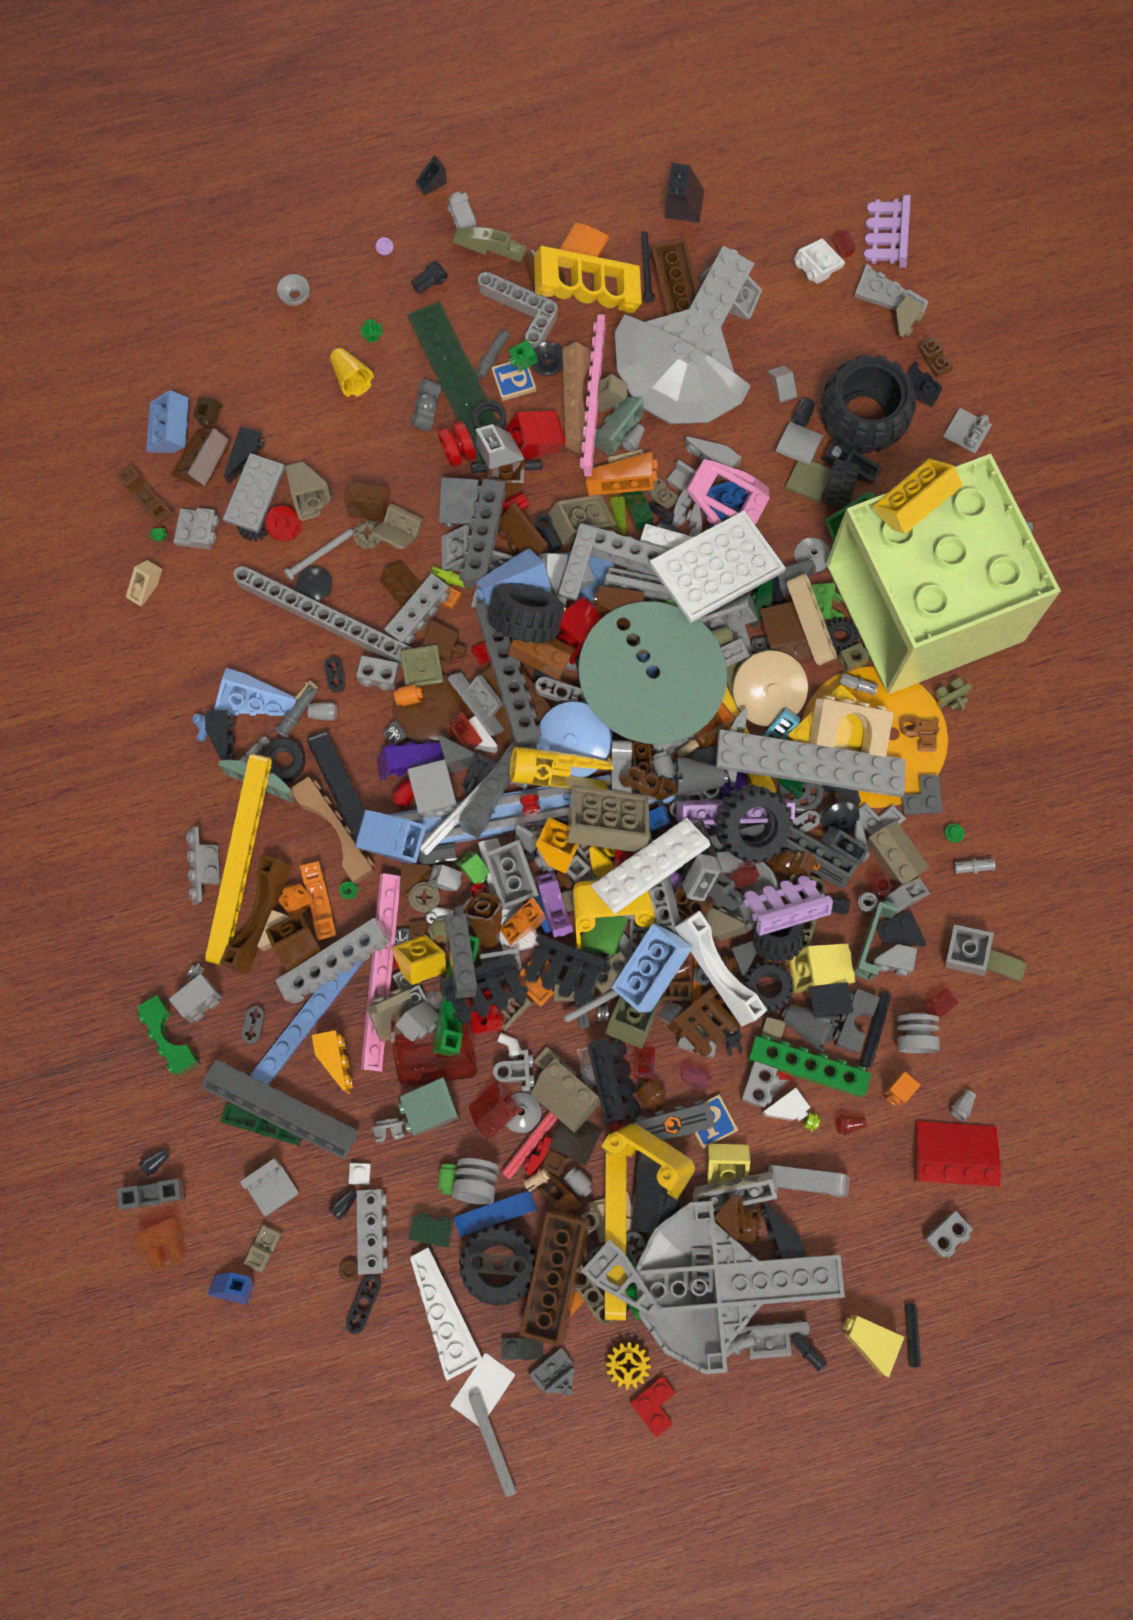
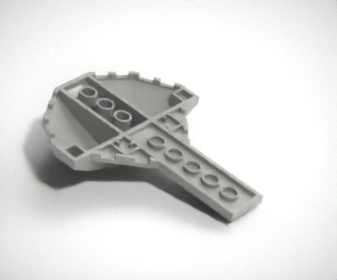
M723 246L688 310L646 322L624 314L614 333L616 372L622 381L627 383V391L631 397L644 400V411L669 425L705 424L727 413L743 402L751 385L734 373L721 326L755 263Z
M713 1201L689 1202L654 1228L635 1267V1271L655 1302L663 1307L653 1320L649 1319L640 1310H638V1316L664 1353L703 1374L727 1372L726 1349L763 1304L845 1297L841 1255L758 1261L714 1222ZM692 1248H709L712 1264L696 1263V1266H692ZM696 1254V1259H707V1255ZM713 1269V1292H707V1281L699 1278L692 1281L691 1271ZM697 1272V1276H707V1272ZM696 1282L699 1285H704L705 1289L703 1292L694 1291L693 1286ZM636 1285L637 1300H639L642 1296V1291ZM653 1304L647 1306L648 1311L652 1308Z

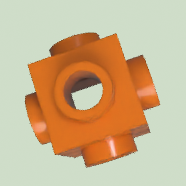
M300 883L284 888L283 894L278 900L290 916L298 912L304 913L314 901Z

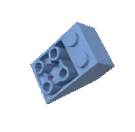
M365 810L355 847L406 864H413L417 862L426 825Z

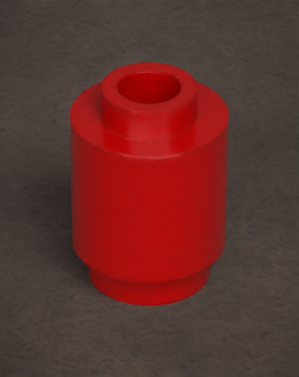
M409 779L405 782L403 781L391 795L393 797L392 802L399 808L402 806L406 808L414 798Z

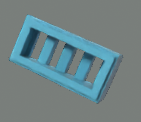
M785 707L763 736L769 737L772 734L774 737L780 736L785 740L788 734L799 724L800 718ZM781 722L786 727H788L787 730L784 727H782L779 723ZM776 728V729H777L778 731H780L783 735L781 736V735L778 734L774 729Z

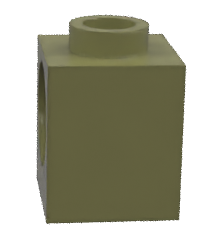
M859 643L840 651L838 659L844 671L848 673L866 666L870 656L868 650ZM851 655H857L860 660H853Z

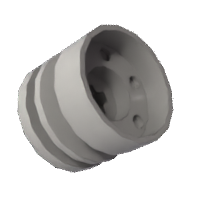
M909 1013L897 1016L898 1023L906 1024L897 1027L898 1031L906 1033V1035L897 1038V1051L903 1053H935L940 1051V1038L930 1034L940 1030L939 1026L930 1025L938 1023L939 1016L927 1013Z
M459 1159L455 1175L460 1179L454 1181L452 1197L472 1204L486 1205L493 1203L496 1189L491 1183L497 1182L496 1175L499 1172V1166L481 1159Z

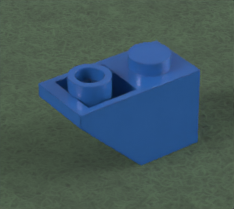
M232 1272L218 1274L214 1276L208 1296L248 1305L254 1284L249 1276Z

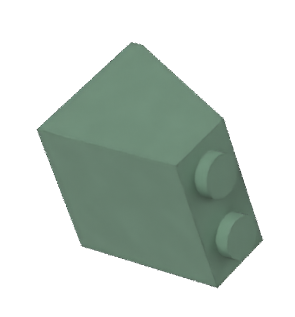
M444 1078L400 1097L399 1109L401 1114H406L408 1121L405 1122L408 1133L412 1132L414 1136L459 1120Z

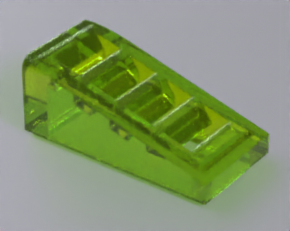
M611 497L610 509L619 534L626 536L625 498Z

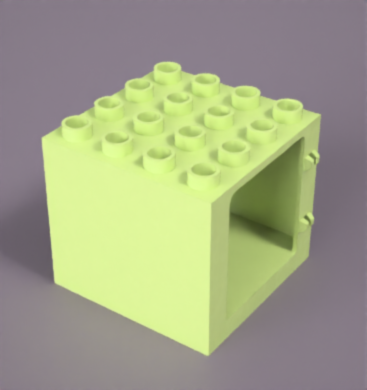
M991 454L955 467L963 485L956 490L955 494L949 496L939 507L935 508L925 519L918 522L911 531L905 534L892 530L872 509V506L886 494L846 509L826 565L888 695L1025 641L1061 591Z

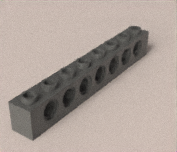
M486 603L477 604V619L515 746L526 747L539 743V736H542L539 724L535 725L536 713L534 707L530 708L529 705L531 697L529 691H525L523 685L526 684L524 674L520 673L518 667H521L520 661L508 655L513 639L503 636L502 633H498L490 626L487 619L490 605H486ZM496 637H501L503 640L495 641L494 639ZM506 654L508 657L500 658L499 655ZM512 671L513 674L505 675L504 672ZM511 688H517L519 691L512 693L509 690ZM516 705H522L524 708L522 710H517L514 707ZM522 722H526L529 724V726L521 727L519 724Z

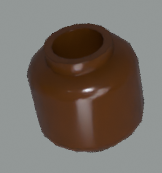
M645 1079L639 1083L637 1097L645 1107L657 1109L666 1101V1090L656 1079Z

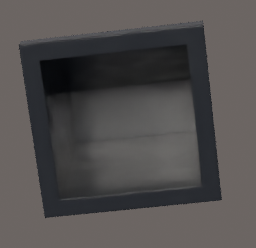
M672 163L667 190L665 218L700 223L704 189L690 165Z

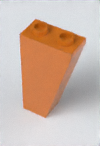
M648 452L592 468V476H586L588 494L591 496L654 490V482L658 481L657 471H655L658 470V461L654 459L653 452Z

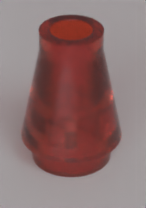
M841 1115L835 1120L836 1130L839 1134L846 1135L867 1127L866 1118L864 1116Z

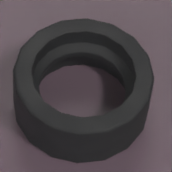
M486 400L475 406L472 412V424L475 431L477 428L484 427L479 423V415L486 411L498 413L500 421L495 426L503 430L505 429L506 412L500 403Z

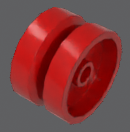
M462 421L452 424V433L447 427L437 431L444 455L452 468L462 464V457L467 462L477 458L471 437Z

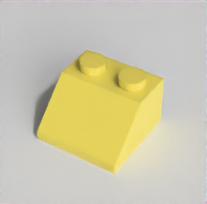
M708 1144L707 1184L749 1176V1145Z

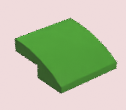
M621 916L595 918V927L583 934L581 949L596 954L598 951L615 955L628 919Z

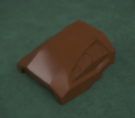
M682 883L674 893L681 922L699 911L705 918L711 908L715 906L714 900L709 895H707L705 901L687 898ZM665 909L664 915L669 918V912Z

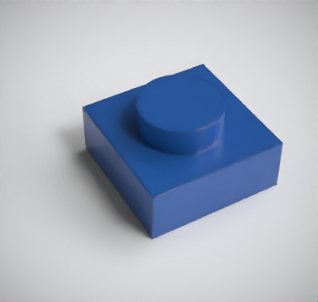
M665 806L649 811L651 831L655 832L671 825Z

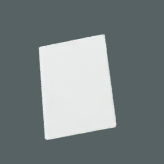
M486 1353L482 1357L484 1361L477 1364L451 1403V1407L477 1426L479 1425L469 1401V1396L479 1393L487 1416H489L515 1376L513 1372Z

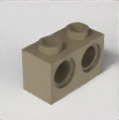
M621 952L615 955L610 954L605 958L611 969L608 974L602 972L607 976V981L605 983L597 982L595 986L601 995L612 989L615 981L628 963ZM620 962L623 965V969L615 971L612 964Z

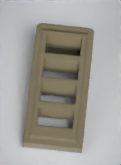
M527 994L524 1005L516 1003L514 998L508 1000L507 1008L514 1014L513 1017L506 1010H500V1014L502 1013L509 1020L507 1023L504 1021L502 1026L504 1031L534 1003ZM512 1002L520 1008L518 1011L511 1005Z

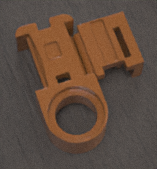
M915 716L903 718L900 724V731L906 736L919 735L921 743H919L918 751H936V736L940 730L938 726L939 718L936 717L935 720H919V717ZM904 723H912L914 729L907 730L904 727Z

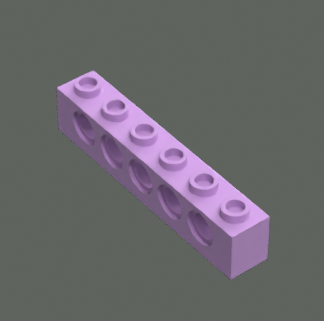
M782 798L787 803V808L791 810L792 815L789 818L794 822L795 802L788 798ZM722 800L677 801L676 820L681 822L688 818L693 825L716 824L714 823V817L719 815L716 810L718 806L722 807L724 802ZM762 807L753 808L743 815L740 823H767V812Z

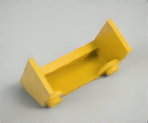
M598 880L578 882L573 887L577 949H581L580 932L591 931L595 927V918L634 915L636 924L641 927H649L650 929L652 924H655L649 890L616 914H613L592 889L591 885Z

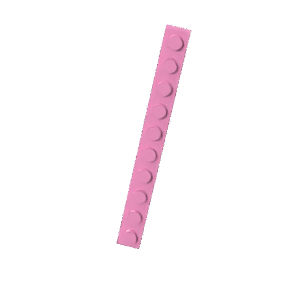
M598 314L597 322H594V333H596V336L592 337V347L595 348L594 351H591L593 366L589 367V377H592V380L588 381L590 396L586 398V407H589V411H585L587 426H584L583 437L586 438V442H582L584 457L580 459V468L584 469V476H592L598 414L599 381H601L606 330L605 315Z
M380 874L376 919L382 923L391 942L386 944L387 946L383 950L372 953L367 1006L372 1004L373 1000L378 997L384 996L385 998L390 995L393 964L391 947H394L401 877L397 875ZM366 1010L361 1070L380 1072L383 1066L385 1042L379 1040L369 1013Z

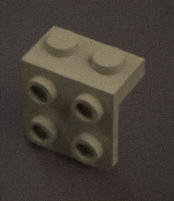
M390 504L384 522L375 527L371 534L380 541L392 544L396 549H404L418 539L424 519Z
M401 988L390 992V996L385 998L384 996L378 997L373 1000L372 1004L366 1006L381 1042H386L403 1033L396 1024L408 1011L405 1000L412 997L409 990L402 991Z

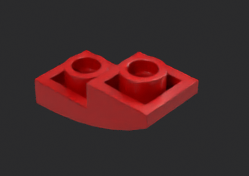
M545 1137L544 1141H539L537 1152L540 1153L539 1156L531 1154V1158H526L524 1170H527L526 1175L531 1176L540 1167L549 1152L553 1141L552 1138Z

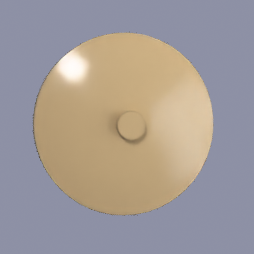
M775 650L760 651L749 656L738 667L732 682V696L739 712L741 713L744 709H747V719L761 726H771L785 707L797 715L806 701L808 692L807 678L802 666L790 655Z

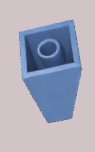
M530 548L476 581L478 589L475 590L478 599L483 600L486 605H490L493 591L503 584L521 583L528 586L532 585L552 593L545 564Z

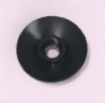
M544 342L533 349L538 362L531 367L537 374L552 376L563 368L562 347L558 344Z
M837 802L826 809L822 817V824L826 831L831 826L846 833L855 826L856 821L859 820L860 813L857 806L851 802Z

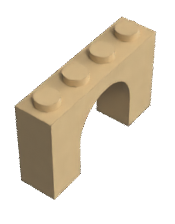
M832 696L816 699L809 744L834 748L839 722L844 716L851 713L861 720L864 727L861 752L881 757L887 755L894 712L887 711V707L884 706L870 708L868 703L858 702V705L852 704V700L841 699V702L835 701V697Z

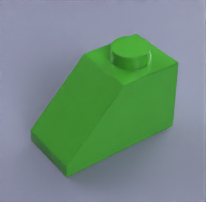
M470 850L454 862L474 884L484 882L490 873L480 857Z

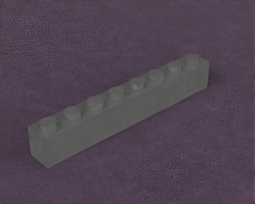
M215 1060L204 1077L202 1089L344 1160L347 1158L359 1134V1131L352 1126L346 1125L334 1117L328 1116L318 1109L310 1107L300 1100L292 1098L282 1091L274 1089L264 1082L230 1067L224 1062Z

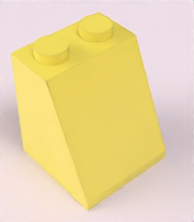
M848 944L807 946L799 951L797 957L794 956V959L789 961L794 993L805 992L810 986L848 982L849 985L855 982V973L852 968L851 952Z
M851 1315L850 1318L847 1317L843 1325L846 1338L879 1374L889 1377L904 1337L859 1316Z

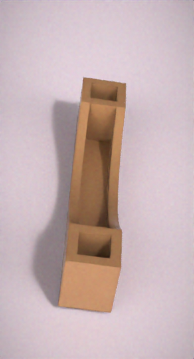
M575 342L562 348L565 444L567 448L581 454L582 442H586V438L583 437L584 426H587L583 403V382L585 374L591 365L590 349Z
M307 777L292 787L290 790L302 809L321 816L337 831L343 852L342 867L351 881L357 885L373 874L374 871L371 868L374 866L373 862L368 856L364 857L362 855V849L355 847L356 843L351 839L352 835L348 826L343 827L340 823L343 819L337 810L333 812L329 807L332 803L328 797L320 794L321 787L317 781L314 780L312 782Z

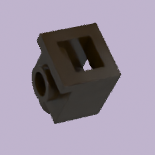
M198 397L193 418L204 427H210V424L215 425L219 410L223 408V405L212 398Z

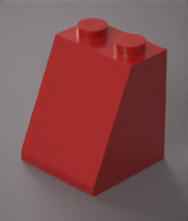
M556 411L517 412L505 428V431L512 435L525 460L559 452L565 444V435L562 432L561 422Z
M581 597L564 611L558 635L555 637L576 649L569 661L572 665L575 664L576 657L580 655L588 634L604 617L596 612V607L584 597Z

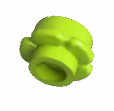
M809 1112L805 1118L804 1128L809 1129V1132H812L813 1129L817 1130L820 1118H818L817 1113Z

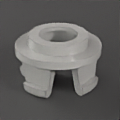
M398 1117L376 1121V1125L371 1126V1130H374L376 1143L384 1142L386 1139V1128L389 1127L395 1140L404 1137L402 1125L404 1121H399Z

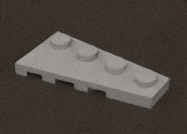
M866 264L854 296L855 298L896 311L908 294L925 307L923 313L925 312L928 300L911 290H905L900 286L901 284L896 281H890L885 278L886 275L881 272L877 273L871 269V266Z

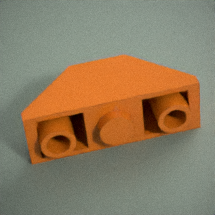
M531 898L501 927V932L509 945H512L540 926L546 920L545 914L535 899Z

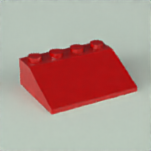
M916 1121L914 1182L989 1188L1001 1187V1162L997 1127Z

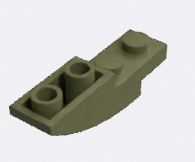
M484 227L457 228L452 241L455 244L484 255L489 250L520 263L526 248L525 245L510 240L511 234Z

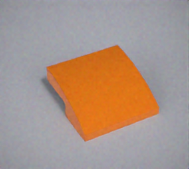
M576 222L560 250L598 257L609 237L595 228Z

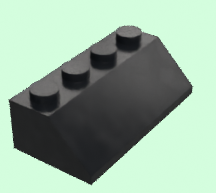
M638 1151L630 1230L652 1233L654 1228L679 1210L680 1195L676 1200L667 1193L668 1190L661 1186L657 1180V1173L662 1165Z

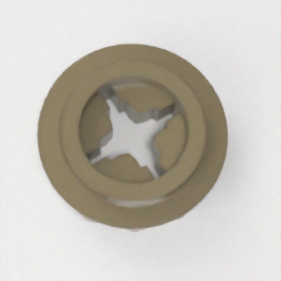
M369 520L359 522V525L354 527L353 538L355 543L366 549L377 546L381 541L376 536L369 534L367 540L363 533H366L367 528L371 533L378 524L375 521Z
M421 882L411 889L409 902L416 911L426 913L438 906L440 893L437 887L428 884V882ZM424 890H426L427 896L431 897L426 900L425 905L422 899L416 898L423 896Z

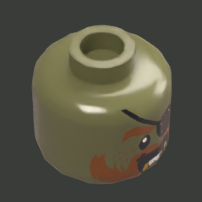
M445 918L434 920L431 926H429L431 940L437 944L447 943Z

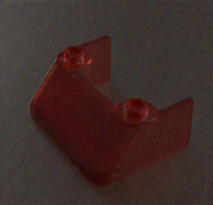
M472 1019L467 1024V1027L462 1028L463 1034L460 1051L453 1056L432 1052L433 1043L415 1045V1041L412 1042L404 1035H397L395 1021H391V1045L399 1083L402 1085L432 1083L441 1078H444L445 1081L474 1077L477 1074Z

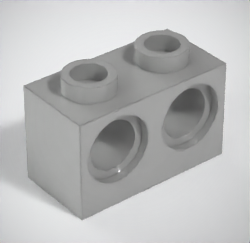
M361 656L356 677L363 686L371 687V685H374L386 691L390 689L395 690L400 667L397 662ZM373 670L371 675H364L365 671ZM387 673L392 675L389 679L382 678Z
M755 1061L752 1065L741 1101L762 1109L766 1105H770L773 1094L770 1093L772 1086L776 1087L779 1075L776 1074L778 1069ZM761 1071L769 1074L768 1081H762L759 1078ZM754 1090H760L763 1093L762 1100L754 1099Z
M953 1211L923 1240L940 1258H949L957 1251L955 1247L960 1242L964 1244L971 1237L969 1233L973 1229L956 1211ZM955 1223L961 1227L959 1235L954 1234L952 1231ZM941 1237L947 1242L944 1249L938 1246V1239Z

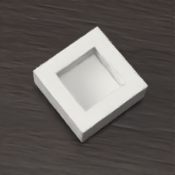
M350 1163L349 1184L370 1185L371 1164Z

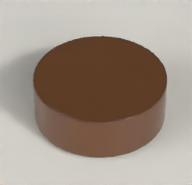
M354 1260L344 1261L339 1268L340 1276L346 1281L357 1279L360 1275L358 1274V1263Z

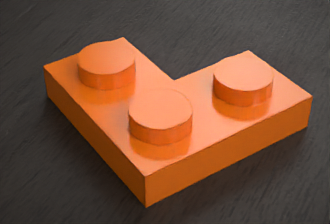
M532 960L526 966L530 967ZM547 960L542 970V972L545 974L547 973L551 964L549 960ZM524 967L520 971L518 978L523 987L527 986L528 993L526 994L541 1008L554 995V992L543 988L542 978L540 977L535 983L528 982L525 978L527 972L524 970Z

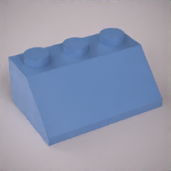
M169 390L150 402L146 452L175 453L185 447L186 429L188 426L187 413L189 410L188 397Z

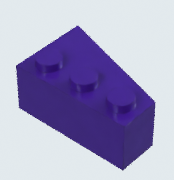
M426 741L417 745L413 742L406 743L404 746H397L396 744L387 745L376 759L380 781L386 780V776L397 774L398 778L404 777L403 773H408L407 769L443 760L440 743Z

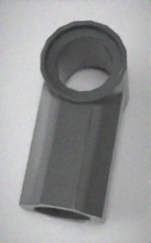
M455 844L435 846L428 855L419 851V864L433 867L438 863L457 861Z

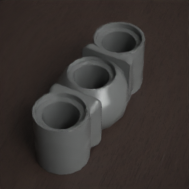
M426 378L421 380L418 388V398L415 402L416 410L411 418V426L425 432L431 430L434 422V412L437 408L436 400L439 398L441 391L440 384Z

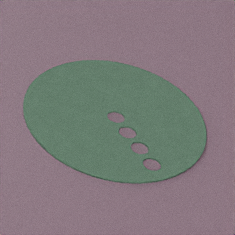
M637 602L613 610L592 628L583 644L579 659L581 689L593 713L609 729L636 742L667 744L692 736L706 726L714 717L723 701L726 690V663L721 647L712 632L699 619L690 623L679 607L666 603ZM620 618L628 619L630 628L626 631L618 629L616 625L617 620ZM629 634L639 636L640 644L638 646L632 647L628 645L626 638ZM639 650L649 652L650 660L648 662L642 663L637 660L636 654ZM649 666H656L660 670V676L656 679L649 678L646 674V669Z

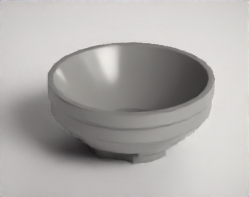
M290 274L279 281L277 293L282 302L287 305L296 306L307 300L310 287L303 276ZM298 291L300 296L293 299L290 297V294Z

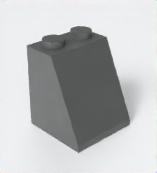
M441 477L439 522L444 523L443 526L454 527L456 523L471 527V520L476 516V513H474L475 502H479L477 494L479 485L481 486V480Z

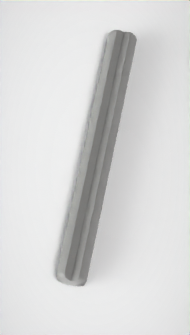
M475 1393L469 1396V1401L506 1497H510L516 1493L514 1484L480 1394Z

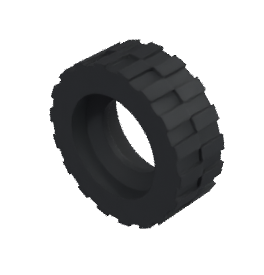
M286 738L276 739L274 742H270L264 748V752H262V756L270 757L272 760L270 773H274L283 782L295 780L304 770V753L293 740H287ZM280 752H288L293 757L292 765L287 769H279L275 766V756Z

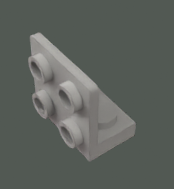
M275 1158L240 1181L243 1188L249 1191L264 1216H268L299 1194L279 1160Z

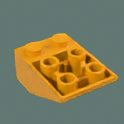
M336 1030L312 1035L316 1057L342 1090L347 1094H351L350 1088H353L351 1076L347 1074V1069L350 1068L348 1057L343 1052V1049H346L344 1037Z

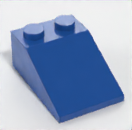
M731 481L710 487L706 494L738 513L749 496L745 493L746 489ZM709 505L722 521L731 518ZM701 508V510H702L704 516H705L706 519H707L708 516L706 515V513H705V512L703 511V509ZM708 521V523L710 524L711 528L715 526L713 523H710V522Z

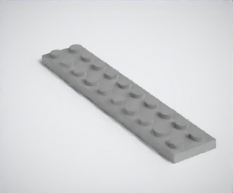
M719 730L715 768L902 797L905 786L906 759L889 756L881 757L864 752Z

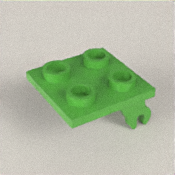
M835 583L811 585L824 620L844 618V614L832 609V601L840 603V600L843 601L841 595L835 592Z

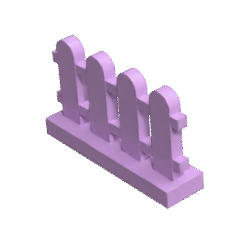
M903 195V202H898V199H894V202H880V199H876V202H871L867 206L868 213L875 215V218H869L866 221V227L869 230H874V233H869L865 237L866 244L873 245V248L867 249L864 252V258L867 261H872V264H876V261H890V264L899 261V267H907L910 195ZM879 214H893V217L879 218ZM878 230H892V233H878ZM877 245H891V249H877Z
M800 876L798 878V885L793 886L791 882L783 881L781 882L780 890L777 891L771 886H765L760 896L753 891L746 892L743 905L745 907L749 906L753 912L752 919L757 921L756 931L760 936L831 915L833 900L830 896H825L818 892L815 888V880L811 881L807 876ZM802 891L807 899H802L798 892ZM784 896L789 904L785 905L780 897ZM767 901L771 909L767 910L762 902Z

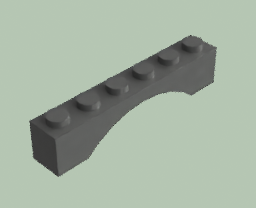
M514 740L459 819L462 831L476 838L480 837L488 825L501 795L510 783V762L513 749L516 747ZM533 744L524 748L537 749V745Z

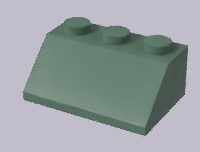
M626 397V400L617 404L613 414L608 415L604 420L602 428L596 430L595 447L607 455L613 456L622 444L623 437L642 419L644 400L642 398Z

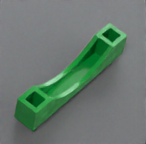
M469 936L474 964L479 938ZM450 959L445 979L452 977ZM442 996L432 1052L453 1056L460 1051L463 1034L462 1024L458 1018L454 1019L453 1013L455 1010L451 1001L446 1002L445 996Z

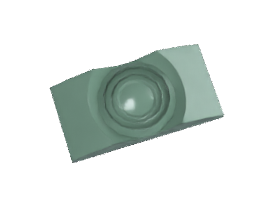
M221 760L218 765L225 775L241 782L244 781L247 767L245 761ZM270 773L266 792L295 803L296 799L288 786L274 773Z

